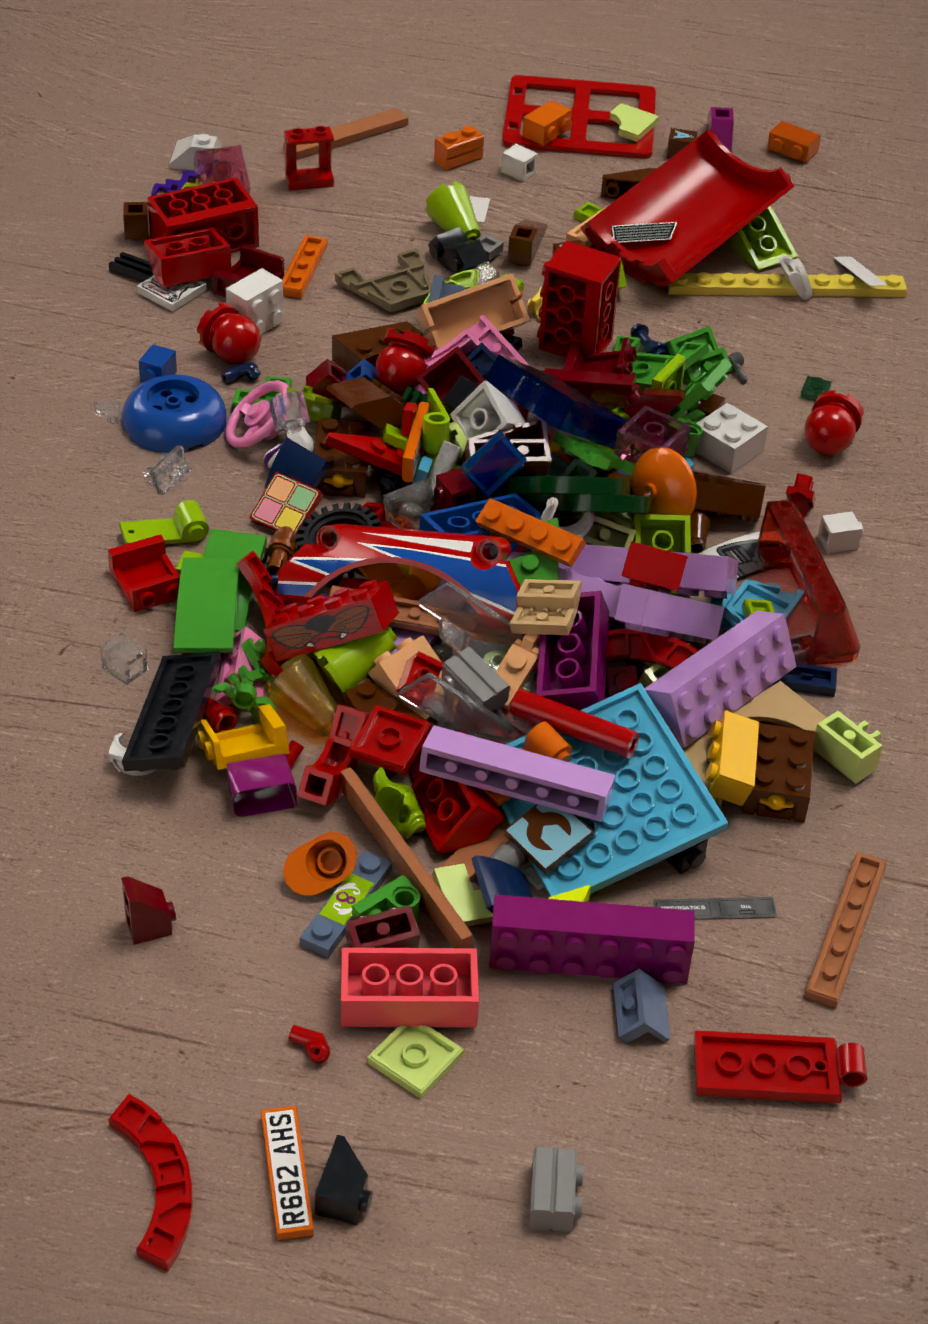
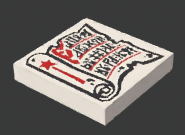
M154 275L137 285L138 294L172 312L206 291V283L201 280L198 282L179 283L175 287H163Z

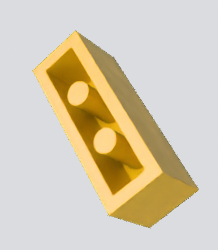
M726 710L719 721L714 720L709 732V737L713 738L707 753V758L711 762L705 775V780L709 781L708 791L711 796L743 806L755 786L758 721Z

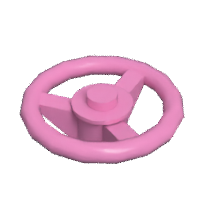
M280 380L268 381L247 394L235 407L227 421L225 428L227 443L235 448H247L260 442L262 439L270 440L276 437L284 427L283 418L290 406L292 395L286 392L289 385ZM271 391H280L270 403L267 400H261L251 405L258 398ZM244 414V422L250 428L243 437L238 438L235 431L237 423Z

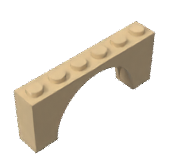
M781 681L766 688L733 712L758 721L761 724L816 731L817 724L827 718ZM710 730L685 748H682L707 789L709 781L705 780L708 768L707 753L713 738L709 737ZM712 796L721 810L723 799Z

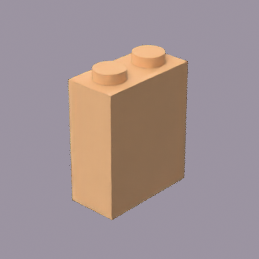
M423 635L414 641L411 637H408L396 646L398 651L392 655L389 651L380 655L374 660L376 666L368 672L376 685L425 720L459 698L454 692L449 693L441 683L442 670L433 696L423 704L411 702L405 698V695L396 691L406 661L416 652L420 651L441 662Z

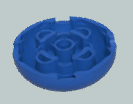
M162 375L141 383L129 394L122 409L123 430H126L130 435V440L142 448L160 453L188 452V448L200 444L202 447H205L218 439L227 424L226 407L220 394L205 381L188 375Z

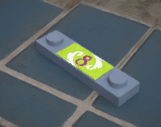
M364 850L357 859V864L352 874L340 882L300 936V946L329 958L346 935V922L352 921V905L380 888L392 871V861Z

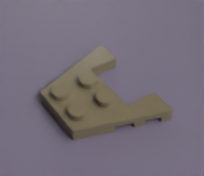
M417 248L398 254V263L404 269L366 280L355 268L335 273V282L389 312L421 304L431 291V284L427 273L424 272V264L419 258Z

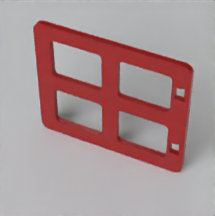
M515 75L511 78L502 143L507 147L518 144L527 149L649 158L653 152L654 127L636 144L587 140V125L590 123L619 126L610 119L609 111L590 110L589 102L591 94L639 98V109L655 115L656 89L647 85ZM533 88L575 93L574 107L569 108L572 110L571 137L569 139L555 138L548 144L541 146L522 137L520 134L522 119L541 107L524 103L526 89Z

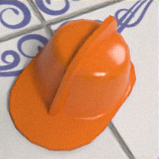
M327 832L297 847L289 854L284 863L283 875L286 884L292 891L304 896L320 894L339 884L352 874L357 864L355 845L349 837L340 832Z

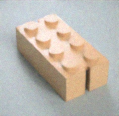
M513 273L423 304L415 310L422 331L427 330L429 333L425 336L429 340L428 346L435 345L434 351L453 340L467 327L470 329L480 321L479 317L482 315L500 333L522 326L530 321L523 299L516 301L512 305L510 303V300L520 295Z

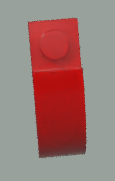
M342 704L337 705L329 737L322 754L313 765L305 766L297 793L298 797L323 805L332 804L342 794L340 771L347 768L355 771L359 760L350 757L348 750L368 719V712Z

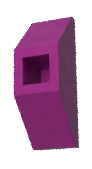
M711 107L707 117L708 129L716 134L720 142L732 153L733 108Z

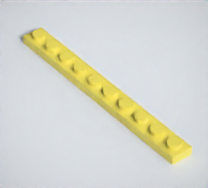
M684 273L676 281L667 285L669 295L800 296L785 274ZM894 274L877 276L887 285L869 286L856 275H808L812 296L906 298L907 287L903 276Z

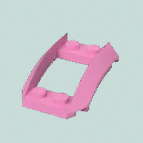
M484 315L480 316V321L470 329L467 327L453 340L434 351L431 359L424 360L427 369L457 346L466 356L482 342L517 377L526 370L507 358L529 367L530 365ZM421 385L417 389H415V391L418 390L421 391L422 394H426L422 389Z

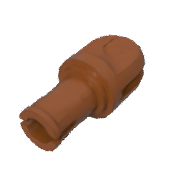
M281 527L271 538L267 548L270 560L266 568L268 573L271 571L270 575L278 574L279 569L295 554V537L297 533L292 531L291 527Z

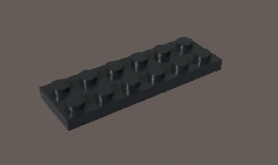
M220 652L162 657L122 759L124 771L173 770L186 766L222 663Z

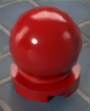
M218 303L219 307L213 311L208 309L200 319L197 327V332L200 334V341L198 343L210 352H215L220 359L229 364H243L251 361L259 352L261 344L260 329L253 320L241 315L237 309L228 303Z
M389 328L384 338V342L388 347L384 348L377 357L375 374L380 383L397 394L404 393L407 386L415 390L420 386L416 376L426 370L424 360L432 358L435 345L428 346L429 340L412 331L405 330L404 334L395 333V328Z
M836 390L823 392L817 397L804 426V437L809 447L817 453L827 456L841 454L852 444L855 434L862 424L864 410L860 402L851 394L845 396L835 393Z

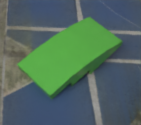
M211 529L203 558H240L241 560L248 553L254 551L262 561L267 545V536ZM241 570L239 576L236 633L247 626L256 598Z
M183 558L175 620L174 653H233L237 627L240 569L236 563L240 561V558Z

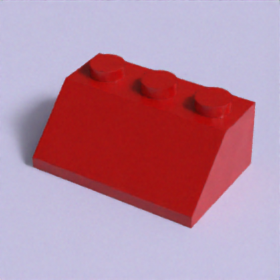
M213 227L144 240V246L154 277L163 287H175L179 283L198 282L203 278H213V273L217 269L232 273L230 245Z
M422 773L411 786L418 805L425 816V830L437 852L441 854L483 842L504 819L495 803L481 788L427 773Z

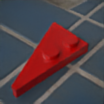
M331 432L327 434L324 445L402 476V459L405 450L384 443L382 438Z

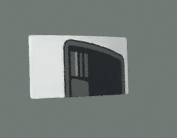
M776 529L734 538L698 553L728 556L739 560L737 578L775 564L802 559Z

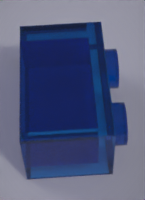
M498 430L460 466V469L488 497L491 493H497L503 487L504 481L508 477L521 471L527 458L501 430Z

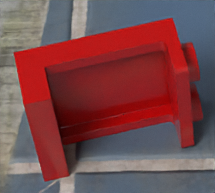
M161 534L108 549L110 572L133 612L178 599L181 573H177L166 555L165 540Z

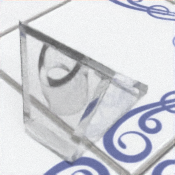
M430 478L383 495L385 519L400 529L419 530L420 514L433 512L432 480Z

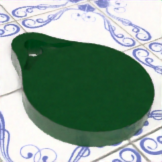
M502 476V493L630 495V479L576 476Z
M517 493L537 511H544L547 500L554 497L558 499L556 511L651 513L652 496Z

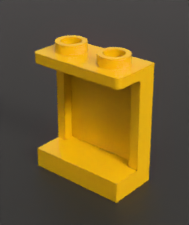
M270 704L258 706L261 721L259 724L214 733L207 720H201V731H197L198 744L200 749H204L207 760H212L217 770L227 768V763L279 754H290L286 725Z

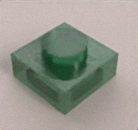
M807 376L800 398L816 401L817 397L823 392L831 390L832 381L824 380L820 377Z

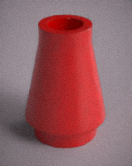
M209 697L203 717L207 720L214 733L234 729L237 724L234 709Z

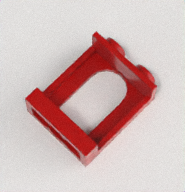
M316 126L306 129L293 128L292 130L284 131L285 180L289 191L334 186V177L331 171V142L334 141V136L330 126ZM318 143V167L297 169L296 145Z

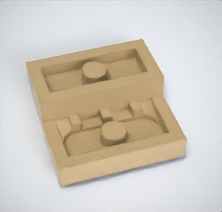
M525 579L516 596L518 608L509 623L511 633L569 635L580 601L582 582L575 580Z

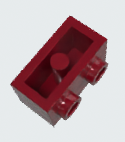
M461 468L436 475V487L433 490L435 497V508L433 511L476 501V485Z
M411 905L391 908L371 916H360L346 922V939L349 948L419 947L420 933Z

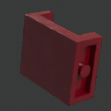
M242 245L240 247V259L232 266V273L217 269L213 273L214 294L226 298L227 287L261 268L282 280L285 275L284 258Z
M624 338L620 351L584 355L580 342L571 343L563 369L633 374L632 365L637 360L636 348L631 346L629 338Z

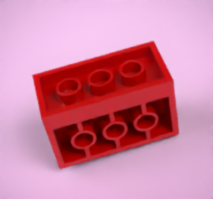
M237 177L147 197L150 239L213 227L230 245L231 253L239 252L242 245L252 248L259 247L258 205Z
M565 241L559 249L555 250L553 257L549 262L546 261L542 268L544 284L541 287L540 297L543 298L538 314L539 318H541V323L537 331L540 350L565 358L571 343L580 342L584 355L603 353L613 341L622 257L569 241Z

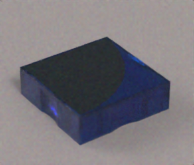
M498 354L484 380L492 384L506 397L558 430L614 450L630 423L556 376Z

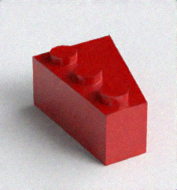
M631 541L621 576L630 579L628 585L653 591H658V589L678 591L688 556Z

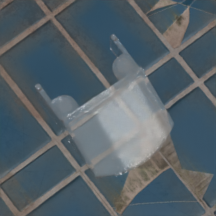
M452 582L444 583L419 600L420 607L440 619L439 636L447 646L453 649L451 658L457 656L459 652L469 646L496 671L511 645L514 644L517 638L523 640L525 634L511 633L509 620ZM538 665L523 687L524 690L536 694ZM427 673L400 689L398 695L403 700L437 720L438 727L456 732L466 730L468 735L508 744L527 735L537 725L512 715L510 710L501 706L503 714L512 723L510 724L432 673Z

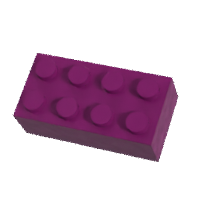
M601 590L581 592L576 617L569 635H540L537 695L578 710L585 709L605 699L609 609Z

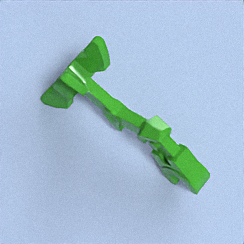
M249 638L242 643V649L250 665L255 670L249 671L245 665H242L238 668L241 683L238 675L231 673L228 676L231 685L227 682L215 685L212 691L219 694L223 692L228 697H231L232 703L236 707L247 709L248 712L252 713V718L256 723L259 721L257 706L270 704L273 709H276V707L268 697H256L257 691L253 687V682H266L271 679V675L260 662L266 650L264 641L259 639L254 643L252 638Z

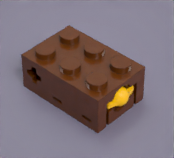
M318 419L314 454L323 458L331 465L316 488L324 493V495L348 497L356 495V497H365L369 463L324 445V440L329 432L371 437V422Z
M759 723L755 786L744 803L743 814L754 815V813H757V816L791 820L793 818L794 821L805 823L811 794L815 731Z

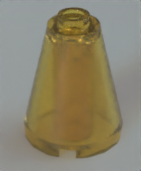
M305 654L295 656L280 666L283 671L277 677L274 674L269 677L264 686L263 693L276 706L319 736H329L337 704L314 661Z

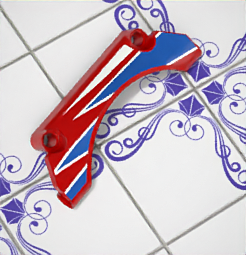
M334 524L320 528L317 532L316 544H304L279 569L276 596H281L285 606L292 603H297V606L307 604V600L318 596L334 580L356 568L377 563H398L424 569L441 577L458 589L474 605L488 624L510 627L509 623L518 608L516 596L521 586L510 561H507L511 554V545L503 537ZM332 531L337 535L336 543H333L331 540ZM492 543L498 548L496 558L490 553Z

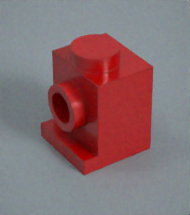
M420 651L416 652L406 661L396 691L405 695V698L411 702L423 704L433 696L444 663Z

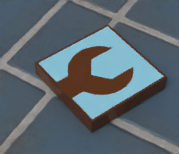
M538 804L504 830L505 836L546 876L595 838L594 831L577 815Z

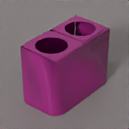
M285 754L227 763L228 787L236 816L245 817L295 808L291 792L297 806V787Z

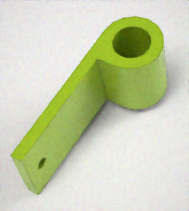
M304 385L303 390L287 387L286 392L303 397L300 409L303 411L305 418L318 422V419H340L342 413L341 402L312 393L313 387Z
M428 388L427 402L430 403V411L423 416L422 449L427 451L429 455L437 456L439 455V450H441V445L444 444V440L449 442L450 417L434 389Z
M186 500L179 503L175 508L174 518L119 522V528L125 544L159 534L162 535L165 544L197 542L204 539L209 532V526L202 508L194 500Z

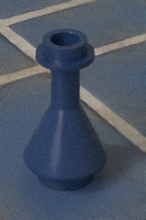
M636 324L631 328L630 337L640 339L644 346V353L670 355L666 343L650 339L648 336L649 328L646 325Z

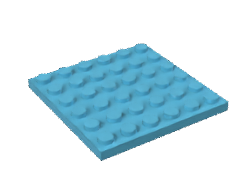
M641 683L580 710L639 732V742L631 758L623 757L559 733L572 747L570 763L615 775L611 800L602 822L578 816L594 831L595 838L547 876L530 859L529 861L549 897L587 885L591 886L590 894L729 829L725 816ZM527 735L506 745L521 749L524 747ZM512 798L501 805L500 809L509 825H511L536 804Z

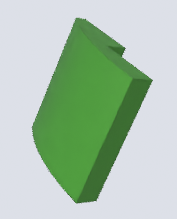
M710 326L665 342L670 355L673 356L677 354L685 342L707 343L709 352L684 370L683 378L688 384L693 379H698L703 372L707 373L712 366L722 359L726 358L729 361L725 348H718ZM732 366L728 369L727 372H730V371L733 370V369H732Z

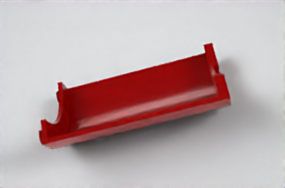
M708 129L581 226L580 229L599 251L604 249L606 253L622 257L624 273L645 284L655 282L656 286H666L676 281L795 186L791 182L789 174L782 167L764 170L745 163L731 153L720 142L717 135ZM677 222L670 240L618 243L613 238L612 226Z

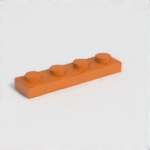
M489 498L475 520L478 527L571 568L586 545L585 540L579 536Z

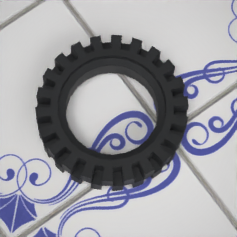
M338 503L332 504L333 510L328 511L325 506L321 508V515L315 511L310 514L312 520L304 519V526H299L297 529L296 545L299 550L304 544H316L317 532L323 526L350 524L381 527L380 520L374 511H370V508L365 506L362 509L361 504L355 503L352 509L350 503H344L341 509H339ZM356 568L347 573L349 578L355 577L354 571L358 570L360 574L362 572L359 568Z

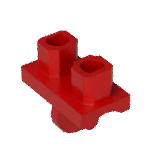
M797 473L794 487L787 486L786 496L788 502L786 504V511L789 517L794 520L804 519L808 515L810 507H814L816 498L815 492L812 491L814 486L812 476Z

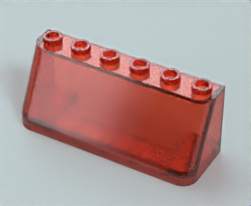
M788 500L768 501L756 552L764 567L763 570L790 568L799 589L806 591L804 599L817 624L814 637H803L800 641L801 650L805 649L806 651L805 660L807 664L822 665L856 660L861 645L846 603L799 509Z

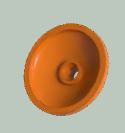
M665 447L654 448L641 455L635 464L632 474V495L652 496L651 513L641 514L691 516L696 504L697 489L693 472L686 460L676 451Z

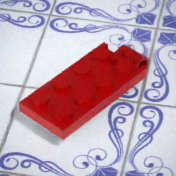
M695 1030L694 1033L697 1096L841 1103L842 1092L840 1091V1084L847 1087H858L867 1081L864 1047L858 1043H845L837 1049V1041L835 1038L698 1030Z

